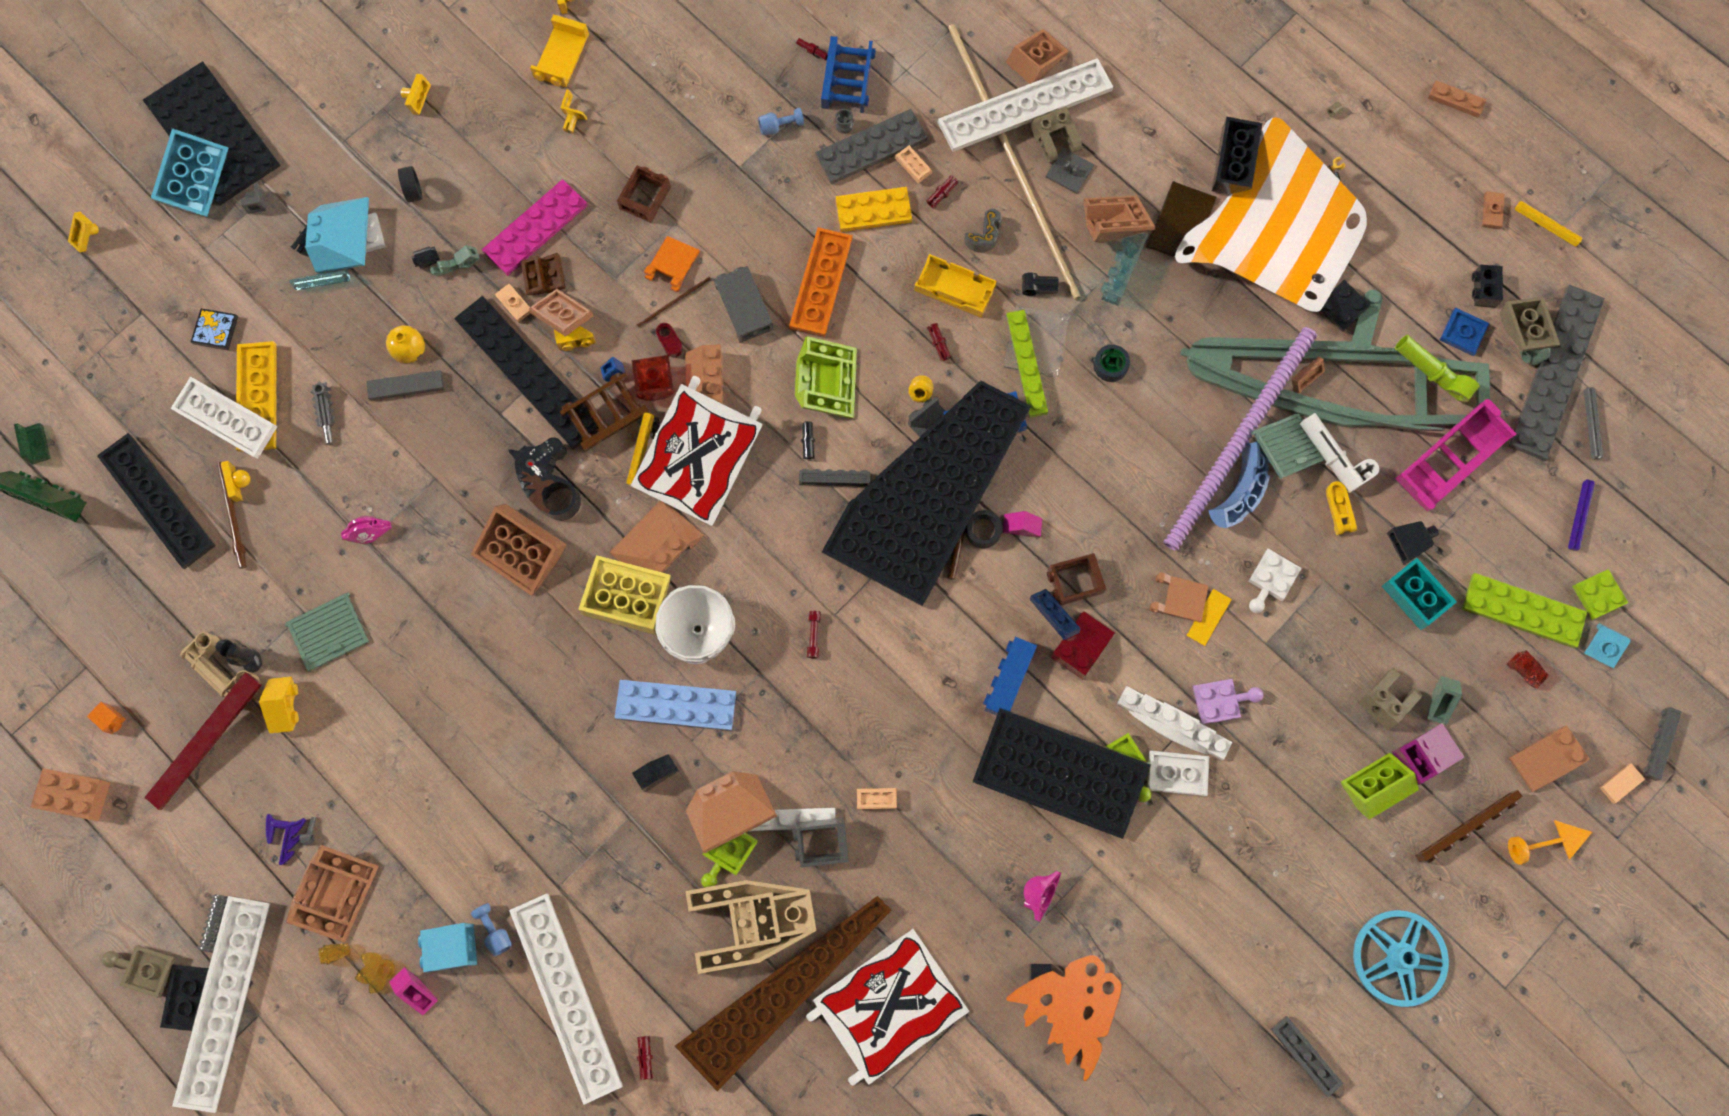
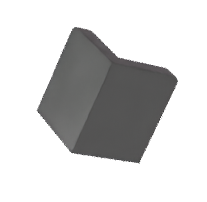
M254 184L255 191L246 192L245 198L241 199V206L248 214L266 211L264 191L259 184Z

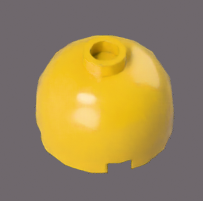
M401 325L389 332L386 338V347L393 359L399 363L408 364L415 362L417 357L423 354L425 342L418 330L411 326Z

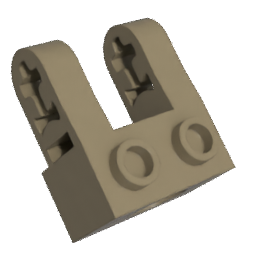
M1066 106L1032 121L1030 125L1031 131L1048 163L1058 159L1057 150L1050 136L1057 132L1063 133L1072 153L1082 150L1081 139Z
M1391 668L1358 702L1386 730L1398 724L1423 696L1416 688L1408 693L1401 702L1387 689L1401 675L1394 668Z

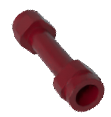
M809 611V622L811 623L807 658L816 659L819 657L817 637L818 623H820L821 619L820 611Z

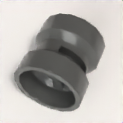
M848 109L837 111L835 116L836 129L840 133H849L853 129L852 112Z

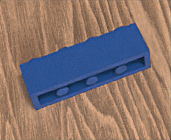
M1016 636L1014 641L1009 640L1005 650L1009 653L1007 658H1002L998 669L1001 672L999 677L994 676L991 687L994 689L991 695L988 693L983 703L986 705L984 711L997 716L1000 707L1011 710L1037 645Z

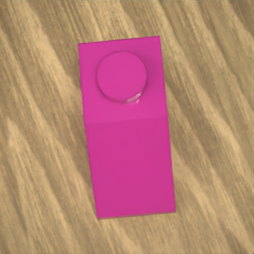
M405 967L389 981L395 995L421 1015H424L438 1001L423 982Z

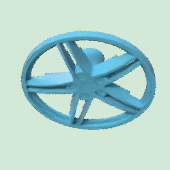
M1395 910L1378 914L1364 924L1355 940L1353 960L1356 973L1363 986L1382 1002L1400 1007L1420 1005L1434 997L1446 980L1449 958L1445 942L1438 930L1429 921L1415 913ZM1390 917H1406L1411 919L1400 943H1397L1375 924ZM1417 921L1410 944H1408L1406 940L1414 922ZM1422 925L1435 937L1442 959L1418 953L1415 950ZM1371 928L1390 944L1388 948L1372 934ZM1368 933L1387 954V957L1364 971L1361 963V947ZM1420 959L1440 962L1442 967L1420 965L1419 962ZM1385 963L1387 964L1388 969L1369 978L1366 977L1368 973ZM1413 970L1441 971L1434 987L1425 995L1417 998ZM1397 972L1405 1000H1396L1385 996L1370 982ZM1407 974L1408 985L1412 1000H1409L1407 995V989L1403 978V975Z

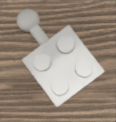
M1267 549L1248 581L1262 589L1258 597L1250 601V610L1256 614L1261 613L1265 608L1264 601L1268 594L1283 601L1302 568L1272 550Z

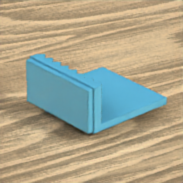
M1599 623L1596 626L1598 632L1584 654L1614 668L1631 639Z

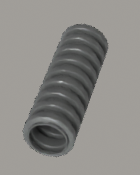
M212 895L214 899L210 902L212 906L208 909L210 913L206 916L208 920H205L206 927H203L205 931L201 934L203 938L200 939L201 945L197 948L200 951L213 953L228 896Z

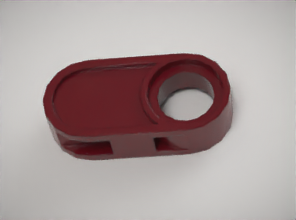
M668 323L659 324L656 328V335L666 354L671 358L679 357L683 352V347L673 327ZM662 329H669L670 334L668 336L660 335Z

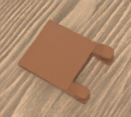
M1162 572L1157 574L1156 582L1169 584L1165 605L1153 602L1150 605V611L1201 623L1208 585L1173 577Z

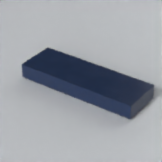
M1047 589L1030 596V601L1063 640L1080 633L1081 628Z

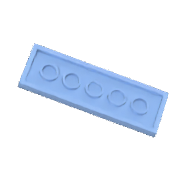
M620 680L615 719L732 731L737 692Z

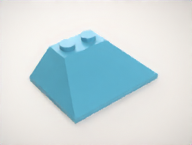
M368 197L320 205L308 214L305 248L316 273L365 266L369 210Z

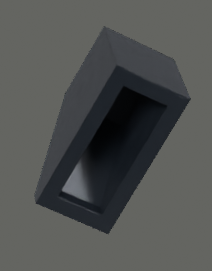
M667 754L648 762L632 772L640 788L647 792L679 770L670 755Z

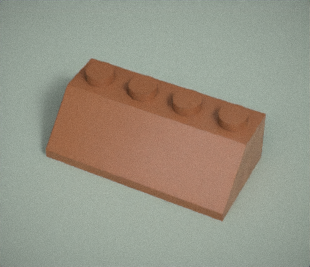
M721 344L701 345L686 352V386H689L693 376H697L701 382L695 391L724 405L723 353Z

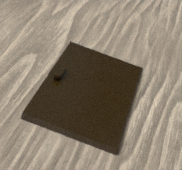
M1172 181L1147 248L1175 257L1176 251L1185 235L1209 218L1217 197ZM1185 247L1183 255L1192 254L1195 251V247Z

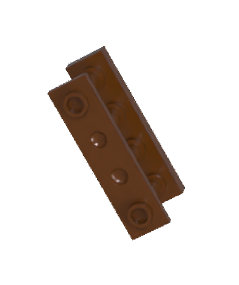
M625 373L613 375L610 378V382L573 404L568 402L561 407L563 409L560 411L561 416L564 417L568 414L583 437V442L580 445L584 452L643 417L644 413H649L646 405H637L623 383L627 379ZM615 385L631 408V413L627 416L620 413L607 390ZM601 395L615 417V423L610 426L604 423L590 401ZM585 405L599 427L597 434L592 435L588 433L574 411L575 409Z

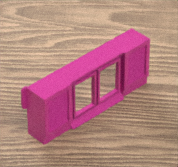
M1486 399L1470 411L1395 479L1428 512L1506 441L1514 437L1516 433L1500 417L1501 411L1490 399ZM1457 431L1479 452L1466 465L1445 444ZM1438 448L1460 469L1447 482L1425 461Z

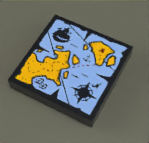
M201 308L191 343L199 346L229 350L238 316L232 313Z

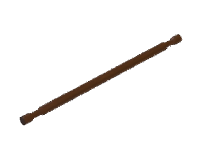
M707 277L704 281H701L700 283H698L697 285H695L694 287H692L676 299L672 300L671 302H669L668 304H666L665 306H663L662 308H660L659 310L645 318L644 321L639 322L637 326H642V324L648 322L649 320H651L652 318H654L655 316H657L658 314H660L661 312H663L664 310H666L667 308H669L670 306H672L673 304H675L676 302H678L679 300H681L682 298H684L685 296H687L688 294L702 286L705 282L711 280V278Z

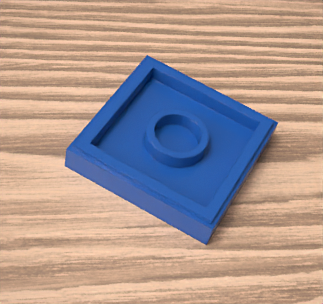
M1455 307L1439 340L1474 356L1490 323Z

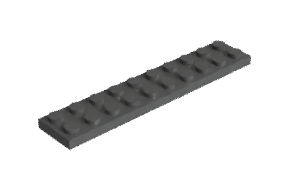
M1570 284L1567 286L1553 323L1560 345L1558 347H1551L1550 357L1538 364L1514 430L1516 435L1511 438L1509 447L1543 461L1548 458L1605 298Z

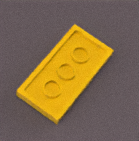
M907 187L835 196L840 232L912 223Z

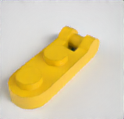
M1332 482L1326 488V496L1334 522L1336 535H1341L1347 531L1350 533L1356 532L1357 525L1347 489L1341 482ZM1342 519H1346L1347 524H1343Z

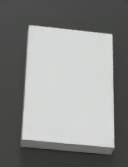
M1149 751L1148 763H1151L1148 772L1147 788L1150 791L1208 796L1209 756Z

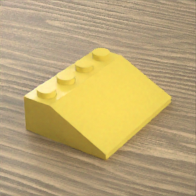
M596 555L578 610L583 616L656 635V614L666 598L671 575Z

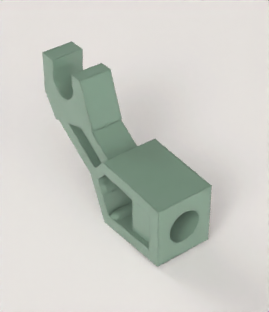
M465 245L454 254V259L438 261V267L432 266L430 270L432 275L442 276L461 268H469L480 257L475 247Z

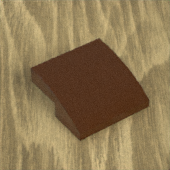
M558 253L543 258L534 256L521 261L527 295L550 293L556 289L562 290L566 288L561 257Z

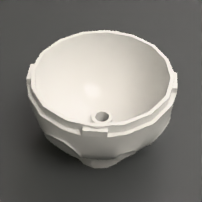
M688 585L670 592L663 600L656 614L655 630L658 640L670 655L689 664H702L716 657L726 648L735 631V618L729 603L719 592L706 586ZM696 627H701V631L698 633L694 630Z

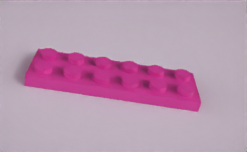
M562 179L489 242L482 251L508 276L521 265L522 260L528 259L585 209L588 204Z

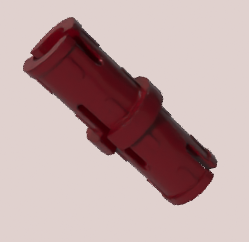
M950 175L926 200L929 206L932 203L931 208L934 209L943 198L946 199L949 196V192L958 184L956 178L952 180L954 176Z
M938 323L931 324L927 327V330L932 338V345L936 348L940 361H946L952 357L946 345L947 340L942 336Z
M650 1036L637 1037V1061H639L640 1080L653 1079L651 1060L653 1055H651Z

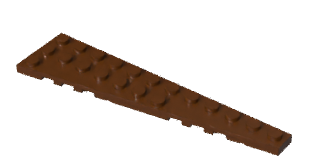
M876 896L676 1044V1049L718 1092L892 910Z

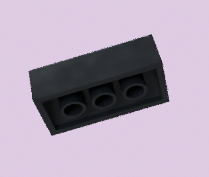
M1226 117L1221 131L1211 191L1233 194L1252 189L1262 123Z

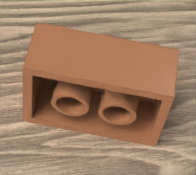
M43 768L30 808L99 821L111 782Z

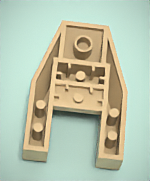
M744 880L686 891L688 911L691 913L729 906L735 946L695 953L698 974L760 963L816 931L809 889Z

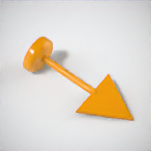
M1554 820L1560 838L1527 845L1521 837H1511L1508 840V851L1516 864L1523 865L1529 861V850L1562 842L1568 859H1571L1592 832Z

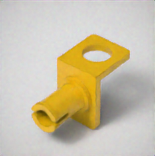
M566 90L560 107L563 113L567 115L562 130L573 134L577 119L587 120V116L582 111L569 108L573 95L570 90Z

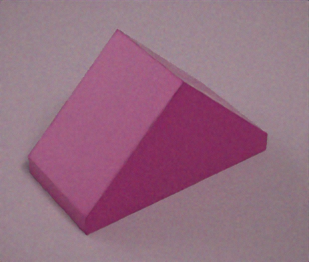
M1026 511L1004 514L1002 533L1041 537L1042 518Z

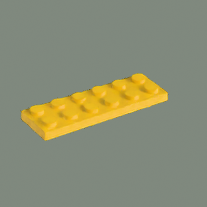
M274 341L237 344L236 403L276 425L277 344ZM276 430L264 450L276 449ZM236 447V450L238 452H244L243 450Z

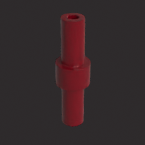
M798 38L796 44L806 49L807 53L827 60L828 53L819 49L816 44L808 43Z

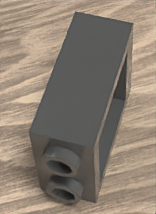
M844 818L796 823V829L793 830L794 842L798 841L799 849H795L796 861H800V867L849 862ZM837 827L839 853L805 856L802 830Z

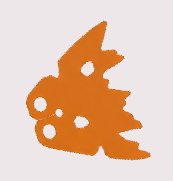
M1089 955L1069 963L1065 968L1064 977L1053 971L1045 973L1016 989L1006 1000L1028 1004V1008L1023 1016L1025 1027L1030 1026L1043 1015L1048 1016L1047 1022L1053 1023L1047 1044L1053 1042L1057 1044L1063 1043L1062 1052L1065 1055V1063L1067 1065L1071 1063L1073 1057L1082 1048L1083 1058L1080 1068L1085 1069L1083 1080L1086 1081L1095 1069L1102 1052V1044L1097 1038L1105 1037L1109 1033L1121 994V982L1113 973H1105V965L1097 956ZM1089 963H1094L1097 966V973L1092 977L1088 976L1085 971ZM1107 981L1112 982L1114 985V991L1109 995L1105 994L1102 990L1103 984ZM1089 986L1093 987V993L1091 994L1087 992ZM1046 994H1051L1052 1003L1044 1006L1040 999ZM1087 1006H1091L1094 1012L1090 1018L1085 1020L1083 1017L1084 1009Z

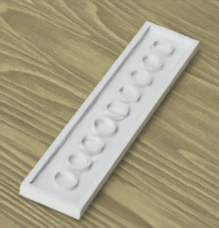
M1097 58L941 117L937 123L952 152L1030 123L1038 117L1065 106L1069 108L1111 92L1113 85Z
M549 894L542 895L509 910L583 1105L623 1087Z
M232 896L227 898L172 1107L212 1113L217 1112L271 903Z

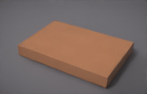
M558 289L529 308L532 315L564 336H567L593 317L592 311Z

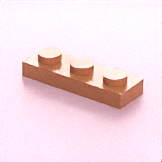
M1437 80L1434 82L1428 96L1430 100L1477 118L1481 115L1487 100Z

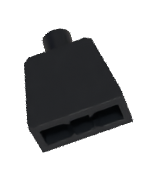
M1422 521L1394 527L1387 532V535L1403 565L1431 548L1434 545L1432 538L1438 536L1439 532L1436 526L1433 525L1426 528Z

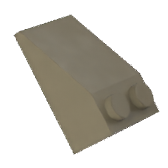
M1543 296L1505 303L1500 312L1504 328L1522 352L1558 347L1560 345Z

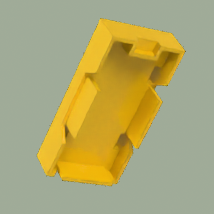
M929 254L923 271L915 283L914 291L982 318L995 290L997 281L981 274L974 275V271L951 262L949 265L946 260Z

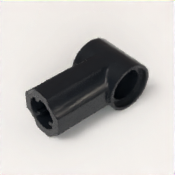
M1033 272L1022 275L1023 295L1035 296L1038 293H1058V277L1038 276L1037 273Z

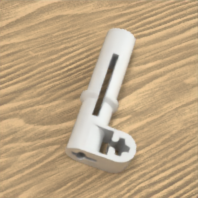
M1316 413L1300 423L1305 433L1325 459V465L1330 466L1340 482L1345 485L1348 493L1359 488L1378 474L1379 465L1372 459H1366L1354 467L1347 458L1346 451H1342ZM1368 469V472L1363 476L1359 475L1363 470Z

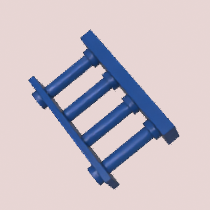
M830 37L821 96V107L823 109H829L830 102L840 101L860 104V113H864L865 106L868 107L869 96L866 94L871 60L875 59L876 48H873V41L869 40L868 49L843 47L841 44H838V37ZM840 54L866 56L867 60L866 65L839 62V60H836V57ZM840 69L865 72L864 80L836 78L834 71ZM835 85L862 88L861 96L835 94L831 90L832 86L835 87Z

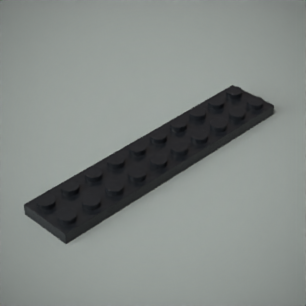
M483 295L454 318L460 327L573 450L583 442V437L569 415L567 414L562 417L560 411L563 410L561 407L568 402L573 404L578 401L577 397ZM584 405L574 410L589 434H593L599 429Z

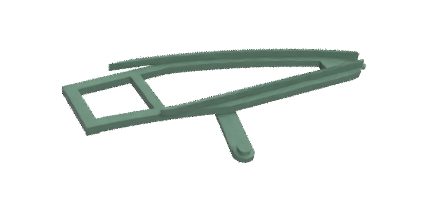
M1369 290L1365 293L1363 298L1371 306L1357 319L1351 342L1314 340L1302 360L1313 361L1319 356L1324 361L1361 362V364L1366 362L1402 363L1413 365L1395 348L1371 345L1383 301L1382 294L1377 290ZM1208 337L1194 342L1190 350L1186 348L1181 349L1180 354L1187 357L1188 369L1199 380L1256 400L1259 399V394H1262L1261 391L1268 383L1231 370L1232 358L1283 360V357L1286 356L1287 351H1289L1295 340ZM1437 358L1440 362L1447 363V367L1453 372L1475 374L1476 381L1480 384L1476 391V406L1484 400L1490 399L1489 364ZM1413 365L1415 415H1383L1322 401L1286 389L1280 391L1274 404L1271 405L1294 414L1299 413L1304 417H1309L1316 413L1322 422L1341 427L1389 426L1414 431H1444L1445 428L1430 426H1455L1466 416L1427 415L1426 375L1415 365Z

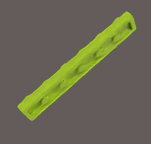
M1025 309L1008 312L1006 317L1026 404L1031 406L1028 412L1029 418L1047 415L1048 408Z

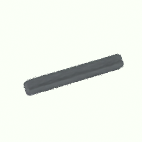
M1588 387L1584 389L1591 458L1601 459L1604 454L1596 389Z

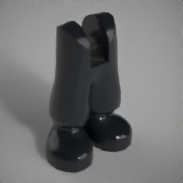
M220 640L216 643V651L226 657L229 664H243L244 670L252 673L257 672L261 668L262 658L255 649H250L246 645L236 642L232 643L230 640Z

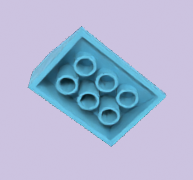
M172 129L151 199L173 208L208 217L229 148Z

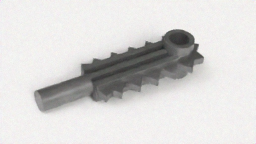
M318 381L317 384L312 385L313 390L310 392L315 395L311 400L316 402L312 407L317 409L314 414L318 418L315 421L318 422L317 427L323 428L325 444L331 445L333 444L331 426L336 423L334 421L336 417L331 415L334 412V409L330 408L333 402L329 401L332 397L329 394L331 388L327 387V382L321 383Z

